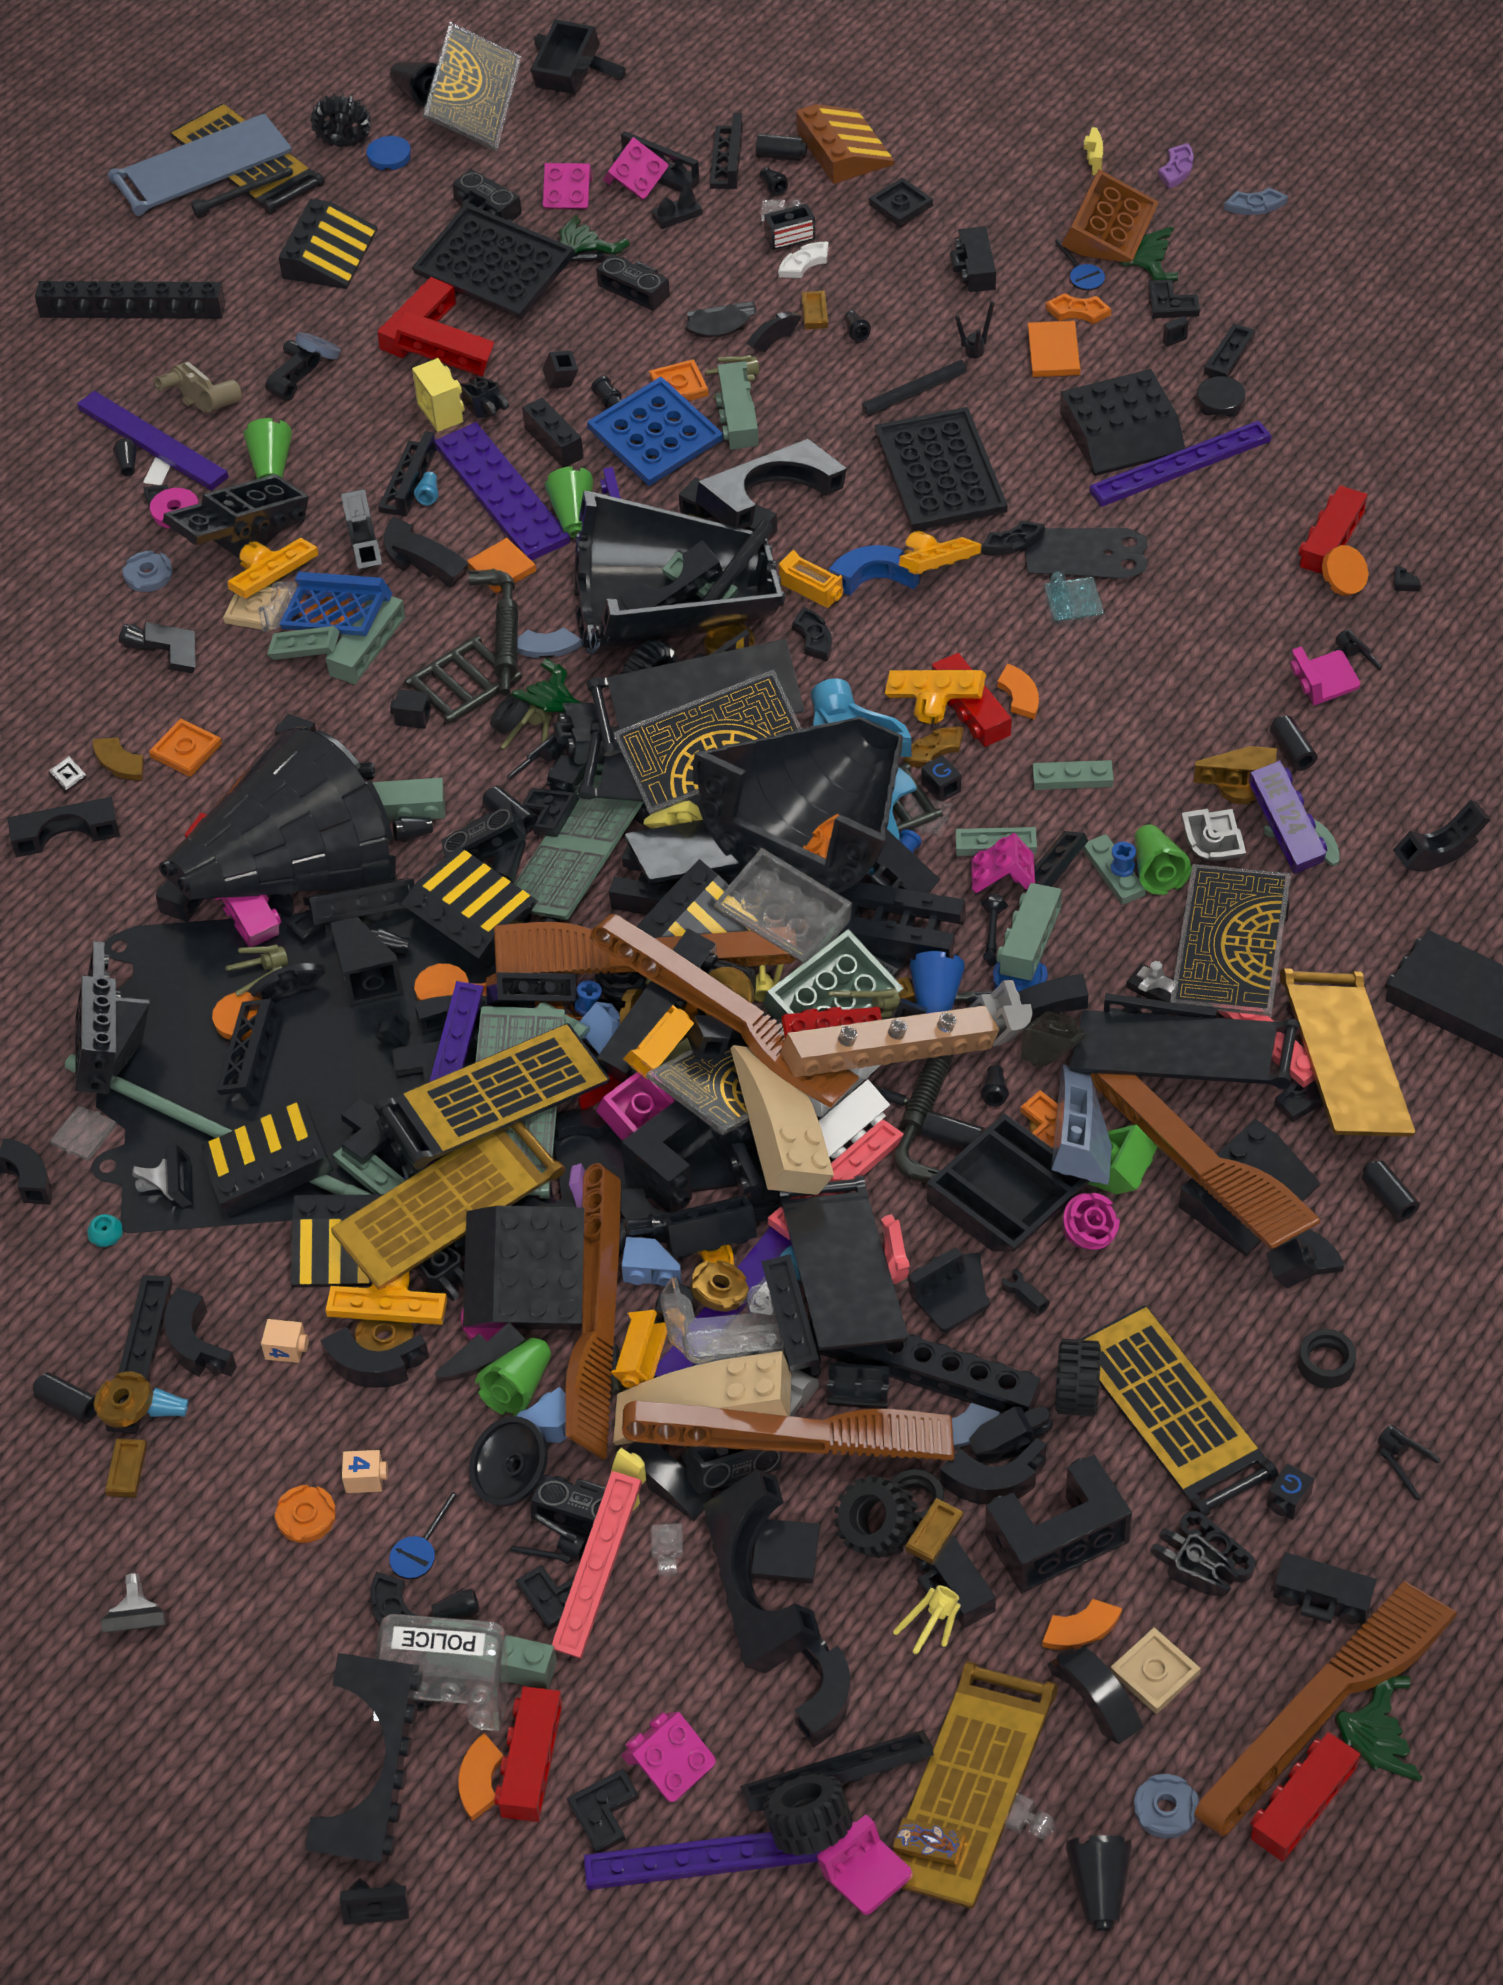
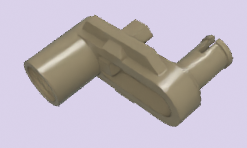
M189 362L175 365L169 373L155 376L153 380L154 386L158 391L176 386L185 396L183 397V402L187 406L195 405L204 413L240 402L242 398L241 389L235 380L230 379L213 385L208 377Z

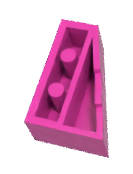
M267 895L215 898L216 900H223L226 906L223 908L227 916H232L236 923L234 924L235 928L249 947H254L279 935L281 919L275 909L271 910L267 904L269 901Z

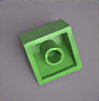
M1137 1125L1108 1131L1112 1145L1108 1185L1091 1181L1087 1184L1114 1194L1132 1192L1141 1185L1142 1177L1147 1167L1152 1163V1157L1158 1146Z

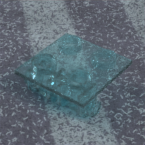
M1057 571L1052 574L1050 583L1044 584L1054 621L1104 615L1094 577L1066 581L1065 575Z

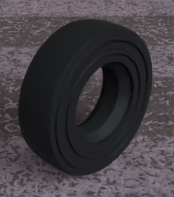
M512 693L509 694L494 711L490 725L500 734L508 733L523 719L530 704L514 697Z

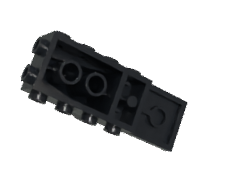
M277 474L205 493L202 496V502L199 504L164 513L163 523L185 537L192 544L201 545L213 540L240 559L239 554L245 545H249V542H259L266 546L283 528L304 522L309 496Z
M93 941L88 976H82L75 1016V1091L109 1094L112 1081L142 1045L149 1000L120 997L121 991L116 990V979L109 978V971H104L108 970L109 954L104 953V942Z

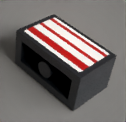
M807 203L764 214L765 238L772 250L816 239L815 217Z

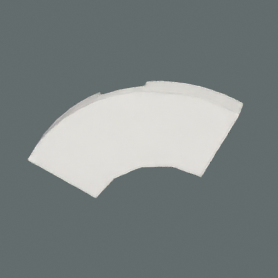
M828 242L807 244L802 246L801 250L788 254L779 267V277L802 278L804 272L810 267L817 264H826L829 248Z

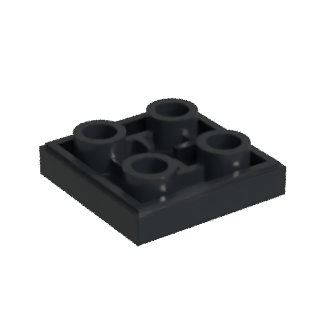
M767 1519L756 1538L751 1572L752 1578L813 1584L820 1524Z

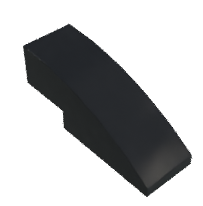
M407 531L392 545V549L428 578L434 575L449 588L466 574L469 562L444 545L410 531Z
M1084 974L1045 981L1018 992L1022 1005L1031 1004L1032 1017L1030 1022L1060 1019V1012L1088 1009V991Z
M452 995L414 1002L417 1020L423 1035L444 1029ZM482 996L474 1029L480 1025L481 1008L483 1006H503L487 1005V996Z
M510 1322L488 1341L480 1334H477L435 1372V1378L439 1382H446L475 1375L495 1360L525 1342V1338Z
M633 1442L625 1450L629 1454L635 1453L643 1460L646 1474L645 1482H647L648 1489L693 1521L703 1513V1504L714 1498L710 1493L698 1494L686 1478V1469L656 1443Z

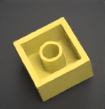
M438 358L412 368L417 404L436 431L439 432L462 423L464 405L459 395L462 393L459 382L453 380L449 368L443 366Z

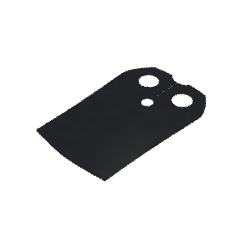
M1045 528V532L1040 539L1026 548L1028 573L1110 578L1132 577L1146 571L1148 559L1144 557L1143 552L1145 549H1148L1147 537L1128 528ZM1126 537H1132L1137 540V544L1133 547H1126L1122 545L1121 541ZM1112 550L1113 554L1106 555L1104 554V551ZM1125 559H1132L1137 565L1133 569H1125L1121 566V562Z

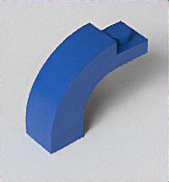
M872 545L854 549L842 555L829 568L830 573L838 577L842 576L843 593L850 596L860 584L873 578L891 579L912 589H915L919 584V574L910 573L907 568L899 566V559L903 555V550L891 546Z

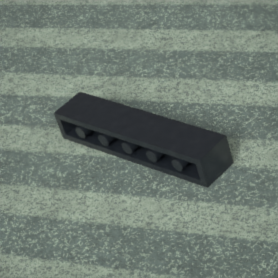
M687 928L673 948V951L704 972L707 969L710 970L718 959L716 943ZM650 981L598 1055V1063L607 1074L621 1082L626 1081L637 1071L624 1061L623 1058L631 1050H635L672 1005L677 1009L684 1010L688 1002L657 983Z

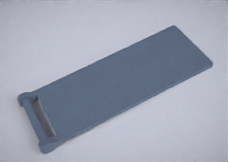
M261 114L126 168H114L108 172V178L112 183L116 184L131 205L133 213L136 216H140L151 207L291 153L292 148L266 114ZM125 176H128L145 201H139L123 180Z

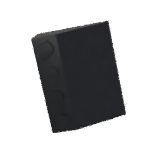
M1256 1119L1250 1122L1217 1153L1220 1158L1241 1162L1271 1175L1290 1189L1302 1202L1320 1186V1182L1278 1134ZM1193 1178L1181 1187L1179 1208L1247 1257L1262 1242L1245 1224L1241 1223V1220L1233 1216L1231 1211L1227 1210V1207H1223L1222 1202L1219 1203L1217 1198L1213 1197V1194L1210 1195L1208 1190H1205Z

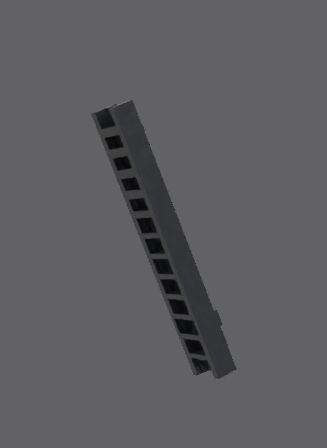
M627 844L622 856L623 867L642 871ZM742 867L715 872L729 886L746 888L742 898L764 918L753 931L790 929L795 932V939L803 942L828 945L849 929L870 953L916 960V955L919 953L941 951L946 952L947 958L953 959L954 933L939 930L942 921L964 925L966 918L965 899L857 882L849 889L828 897L814 898V895L802 894L797 897L794 907L781 905L780 901L783 894L755 882L741 871ZM643 872L638 880L614 876L609 889L611 909L647 915L681 878L667 880L665 885L649 883ZM769 891L772 893L769 901L764 902L755 900L757 892ZM809 898L823 901L820 911L806 909ZM837 904L850 906L847 915L835 914ZM863 908L876 910L873 920L860 918ZM889 913L901 914L900 924H897L896 921L887 920ZM916 917L929 919L926 929L913 927Z

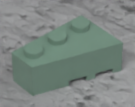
M747 362L718 365L719 393H715L717 408H722L719 409L720 424H725V426H722L723 439L728 440L730 450L759 446L754 403L751 400V386L747 376Z

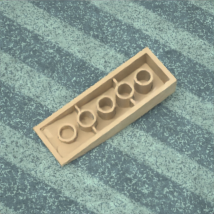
M733 1045L731 1052L767 1189L818 1195L832 1179L834 1173L822 1130L809 1096L770 1070L756 1057L749 1047Z
M783 1352L750 1355L695 1365L659 1376L618 1393L613 1441L615 1446L634 1442L626 1439L622 1434L623 1409L627 1403L632 1401L695 1405L790 1416L791 1371Z

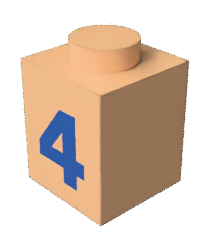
M267 1319L261 1341L265 1360L300 1363L302 1352L307 1351L309 1336L305 1334L302 1322Z
M380 1450L343 1452L342 1480L345 1492H382L383 1480L388 1479L387 1461L382 1462Z

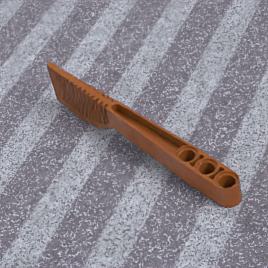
M616 914L608 915L592 929L591 938L595 945L646 978L741 1033L748 1047L763 1064L783 1080L827 1107L832 1108L859 1080V1076L851 1070L794 1077L781 1054L785 1042L783 1024L779 1023L777 1025V1020L773 1019L771 1021V1016L768 1014L764 1017L765 1012Z
M533 922L494 926L496 972L575 975L580 973L581 975L584 973L592 974V972L599 974V972L607 973V971H610V973L637 971L595 945L591 938L592 929L561 922ZM790 929L700 934L716 943L717 962L718 960H724L743 967L790 964L797 960L795 932ZM682 936L655 939L673 950Z
M1091 1073L1094 1086L1132 1124L1137 1125L1155 1145L1200 1186L1208 1190L1210 1195L1213 1194V1197L1217 1198L1219 1203L1222 1202L1223 1207H1227V1210L1231 1211L1233 1216L1241 1220V1223L1245 1224L1271 1250L1321 1223L1320 1218L1290 1189L1271 1175L1250 1165L1220 1158L1136 1075Z
M595 1163L586 1169L583 1176V1334L579 1337L572 1350L567 1368L565 1407L566 1437L604 1460L607 1458L608 1451L607 1436L609 1432L607 1430L609 1429L608 1414H610V1409H608L610 1402L608 1399L611 1398L608 1392L611 1391L609 1386L611 1379L609 1377L612 1376L609 1370L612 1369L610 1362H613V1357L610 1355L613 1354L611 1348L614 1345L621 1181L618 1176L606 1167Z
M632 1401L627 1403L623 1409L622 1434L626 1439L634 1442L828 1454L829 1450H832V1454H837V1451H840L841 1455H845L847 1451L849 1455H854V1452H857V1456H862V1453H866V1456L874 1454L876 1457H879V1454H883V1457L891 1455V1457L895 1458L896 1456H899V1458L906 1456L908 1458L916 1457V1459L954 1460L951 1415L898 1409H866L846 1412L824 1420L648 1401Z
M1403 1581L1382 1606L1377 1609L1376 1613L1372 1614L1367 1623L1357 1630L1356 1635H1353L1351 1640L1346 1642V1646L1340 1649L1341 1652H1337L1335 1658L1332 1657L1330 1659V1664L1327 1663L1207 1792L1198 1803L1194 1817L1219 1835H1227L1270 1788L1349 1694L1373 1688L1377 1684L1395 1677L1408 1669L1457 1616V1611L1408 1582Z

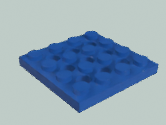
M662 377L657 378L587 421V428L648 486L723 440V433ZM653 404H663L664 406L655 407ZM635 415H644L645 417L642 418V419H638V418H635L634 416H635ZM668 418H678L679 420L672 422ZM620 426L627 428L625 430H618L615 427ZM654 429L660 430L661 432L652 433L649 430ZM688 432L694 433L695 435L686 436L683 433ZM631 441H641L642 443L635 445ZM665 444H675L676 446L669 448ZM651 455L657 456L658 458L649 459L646 456Z

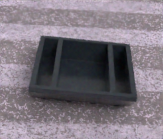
M1152 369L1061 391L1060 414L1094 476L1149 463L1186 449L1179 417Z
M1004 1113L927 1182V1203L991 1251L1014 1252L1090 1181L1051 1170L1053 1148Z
M491 1206L466 1211L463 1328H503L510 1322L515 1329L581 1330L584 1208Z

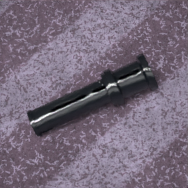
M600 376L594 380L591 390L594 394L600 396L601 403L605 407L610 408L622 401L620 391L613 388L611 380L607 376Z

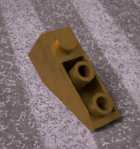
M1248 746L1195 762L1193 783L1250 787L1248 781L1251 772L1275 763L1277 748Z

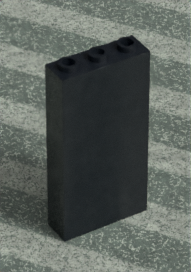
M1428 929L1422 938L1418 937L1415 940L1411 954L1409 956L1405 955L1398 966V972L1395 975L1391 974L1385 984V989H1387L1386 1001L1503 1058V965Z

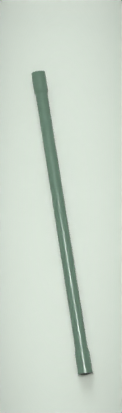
M71 1054L66 1059L65 1069L75 1073V1055ZM118 1076L110 1084L111 1089L212 1137L218 1138L233 1131ZM327 1174L309 1181L335 1195L370 1194Z

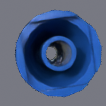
M941 951L919 953L914 961L911 958L910 972L916 1004L927 1008L925 1014L953 1009L965 970L964 961L954 955V959L947 958L946 952Z

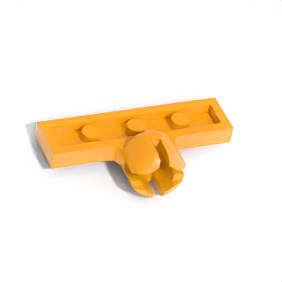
M921 531L913 532L907 537L905 542L906 546L914 548V550L904 551L905 554L900 556L899 566L907 568L910 573L922 574L923 571L938 569L939 566L954 564L955 561L966 560L970 556L980 554L981 544L964 537L938 543L935 537Z
M301 537L278 551H271L259 542H249V545H245L239 554L240 560H242L240 565L246 570L228 580V589L246 599L318 556V547Z
M890 670L885 695L888 698H916L914 716L919 721L931 724L933 717H935L934 724H938L944 719L946 705L950 699L982 698L986 674L982 670Z
M407 1272L381 1290H378L373 1284L369 1288L331 1286L325 1311L327 1317L443 1325L447 1296L442 1293L409 1291L410 1272Z

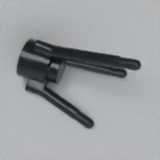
M994 301L990 302L982 335L981 330L977 329L976 333L966 337L959 315L955 316L961 338V346L965 347V353L970 358H979L984 354V344L987 343V334L995 305Z
M1344 630L1337 635L1335 643L1338 647L1334 651L1341 650L1348 656H1355L1360 651L1378 669H1382V665L1371 655L1372 650L1358 639L1353 631Z
M555 734L550 735L540 746L527 755L525 761L507 775V779H512L540 755L546 761L556 760L553 765L555 767L561 755H565L563 751L566 749V744H559Z
M1390 1425L1385 1428L1378 1438V1444L1383 1447L1379 1454L1388 1460L1409 1492L1416 1500H1419V1493L1393 1455L1402 1456L1410 1447L1435 1463H1440L1441 1459L1424 1446L1407 1437L1396 1426Z
M535 1514V1520L561 1535L557 1543V1548L561 1550V1553L518 1546L510 1547L512 1552L560 1560L569 1564L571 1559L579 1561L582 1558L588 1538L573 1531L564 1530L541 1515Z

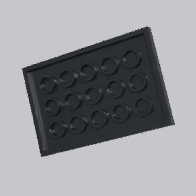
M466 203L412 266V269L419 276L426 279L433 277L454 286V291L522 320L576 253L571 246Z
M968 407L875 425L876 437L912 531L1008 512L1007 502Z

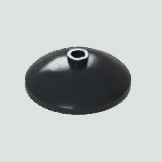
M519 1416L499 1419L484 1430L473 1447L469 1462L470 1481L474 1491L481 1499L495 1506H511L526 1499L536 1489L542 1480L548 1461V1447L543 1432L535 1423Z

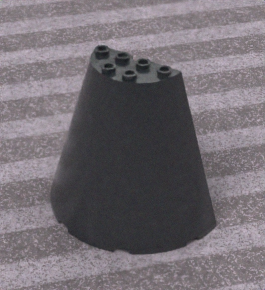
M583 491L579 513L582 530L576 537L574 595L579 596L578 606L575 609L578 633L582 639V646L587 647L586 652L588 654L597 655L637 646L641 643L645 644L647 640L652 641L655 639L660 641L773 616L779 606L784 605L785 593L780 588L781 578L777 576L776 561L772 558V546L769 545L766 538L733 582V585L738 588V594L734 598L700 602L702 598L695 594L676 605L625 610L620 596L637 584L642 583L648 587L661 588L674 582L663 574L662 569L677 551L683 554L703 540L718 559L722 571H724L753 531L592 491Z

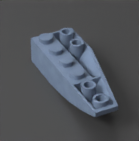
M1063 1064L1060 1074L1051 1170L1064 1175H1072L1091 1182L1108 1185L1112 1145L1091 1074L1070 1071V1066Z

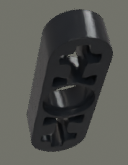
M1191 1511L1182 1516L1180 1521V1535L1187 1538L1188 1535L1199 1534L1201 1537L1203 1535L1208 1543L1212 1541L1224 1543L1226 1549L1220 1553L1230 1561L1234 1568L1235 1563L1241 1565L1244 1562L1246 1564V1570L1242 1567L1238 1570L1235 1569L1238 1574L1235 1581L1246 1582L1252 1578L1255 1569V1559L1246 1549L1202 1513ZM1189 1524L1191 1526L1200 1525L1199 1531L1195 1528L1190 1531L1188 1529Z

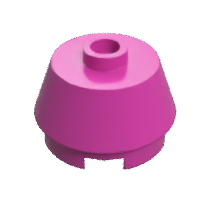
M1098 1193L1080 1194L1072 1198L1065 1208L1062 1221V1230L1066 1239L1072 1245L1084 1249H1101L1109 1245L1115 1238L1120 1223L1119 1218L1117 1219L1115 1211L1111 1207L1113 1203L1107 1197Z

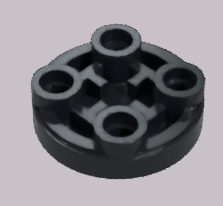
M1225 376L1211 377L1199 385L1197 389V402L1201 407V413L1204 415L1215 414L1235 417L1239 414V410L1245 403L1246 392L1243 385L1233 378Z

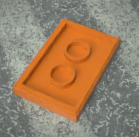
M1075 321L1028 323L1032 377L1080 375Z

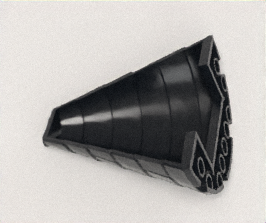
M855 717L806 727L805 729L778 733V736L724 745L719 749L697 751L694 754L693 784L698 785L701 799L697 802L702 819L710 835L724 855H732L743 866L741 871L766 888L792 897H799L805 894L814 895V898H822L841 893L859 882L870 871L883 850L903 736L863 717ZM839 814L834 821L826 859L803 848L812 839V833L816 828L832 816Z
M298 726L279 733L270 741L264 751L256 757L227 793L218 800L189 836L176 847L165 861L159 864V870L165 878L190 900L293 894L294 891L340 890L395 880L396 858L394 855H389L387 841L392 839L393 836L385 808L372 781L365 782L357 770L361 764L344 745L331 735L321 730L309 731L307 726Z

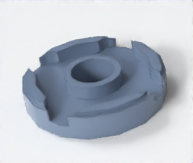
M298 332L296 335V344L311 353L317 352L322 357L334 360L338 359L341 353L339 347L327 340L304 332Z
M144 551L133 555L126 561L127 565L123 566L122 570L125 583L131 589L138 592H150L162 588L171 580L173 574L170 559L162 553L160 555L154 554V551ZM152 569L151 572L143 573L144 570Z
M1171 1774L1154 1775L1137 1789L1134 1799L1135 1818L1140 1826L1153 1836L1164 1839L1178 1838L1189 1832L1196 1823L1197 1819L1194 1817V1813L1199 1803L1197 1793L1194 1789L1192 1790L1187 1781L1179 1776ZM1170 1800L1176 1808L1171 1812H1164L1157 1805L1159 1801Z

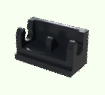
M830 1362L829 1382L827 1383V1405L887 1409L890 1386L889 1367Z

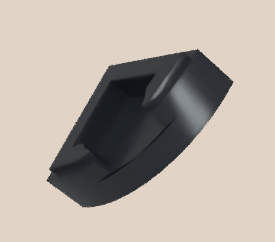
M1394 567L1395 591H1420L1421 583L1417 576L1407 572L1406 568Z
M272 894L267 902L271 910L275 909L279 914L292 917L294 903L290 894Z

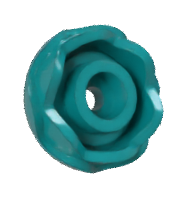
M110 1214L96 1216L91 1220L87 1228L89 1241L98 1247L115 1245L123 1235L121 1221Z

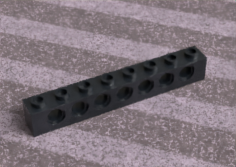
M39 281L35 293L40 318L222 319L226 305L222 283L209 281Z
M811 1319L809 1321L816 1350L820 1355L848 1364L889 1367L891 1378L967 1403H974L998 1411L1001 1414L1013 1407H1021L1025 1413L1035 1407L1040 1395L1041 1377L1035 1376L1029 1371H1019L1007 1367L1001 1362H991L969 1352L963 1353L951 1349L942 1343L935 1344L923 1340L914 1334L908 1335V1340L819 1350ZM918 1360H927V1362H919ZM946 1369H955V1371H947ZM975 1378H983L984 1380L978 1381ZM1003 1387H1010L1012 1389L1005 1390Z

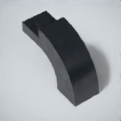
M3 1138L0 1148V1173H8L19 1178L18 1190L23 1203L51 1205L52 1186L40 1156L24 1143Z

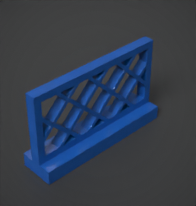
M298 572L295 578L298 587L279 625L282 629L288 630L335 626L340 631L339 634L367 636L382 602H389L393 593L383 578ZM304 594L312 595L311 598L300 603ZM325 597H334L323 605L319 602ZM347 598L355 599L343 607L340 604ZM368 600H374L372 604L363 609L361 604ZM317 603L318 608L307 614L305 613V609ZM338 605V610L328 616L326 615L325 611ZM356 607L360 608L359 612L349 618L347 617L346 613ZM300 612L303 616L301 618L291 621L293 616ZM320 614L323 615V619L316 623H310V620ZM344 616L345 620L337 625H331L332 621ZM363 617L365 618L361 627L351 625Z

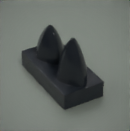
M685 186L678 200L673 202L665 197L659 204V207L651 209L653 219L659 227L665 229L701 216L702 207L696 201L693 191Z
M358 1878L348 1890L340 1891V1906L344 1925L409 1919L410 1908L406 1885H401L393 1879L383 1887L370 1888L366 1881Z

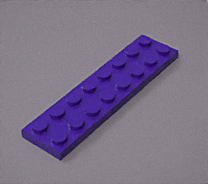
M477 422L435 440L438 452L509 540L531 561L571 543L570 535L567 532L564 533L561 524Z

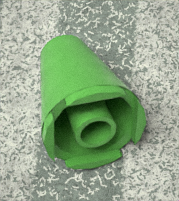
M273 418L257 419L250 422L243 434L256 478L259 479L274 474L283 478L292 439L290 426L281 420L280 424L275 423Z
M565 467L550 473L548 481H545L544 485L564 533L567 532L570 537L576 538L577 534L582 530L579 513L583 491L593 492L594 481L591 472L584 468H580V471H573V467Z
M1144 825L1136 831L1134 841L1138 876L1144 889L1152 894L1164 895L1168 894L1167 890L1173 888L1178 890L1189 880L1192 872L1188 855L1155 825Z
M529 1338L478 1373L475 1383L479 1382L481 1389L478 1393L488 1407L501 1415H504L505 1412L513 1413L512 1416H517L519 1412L528 1408L551 1358L548 1344L541 1339Z

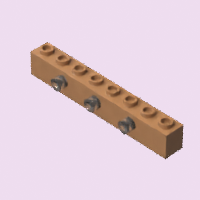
M986 1006L791 1032L787 1034L781 1054L794 1077L812 1076L827 1072H838L855 1068L861 1069L869 1066L936 1058L979 1050L984 1051L992 1048L999 1028Z

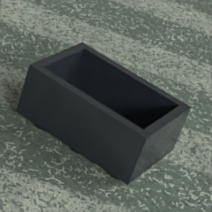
M554 20L530 69L536 87L576 95L600 45L595 26Z

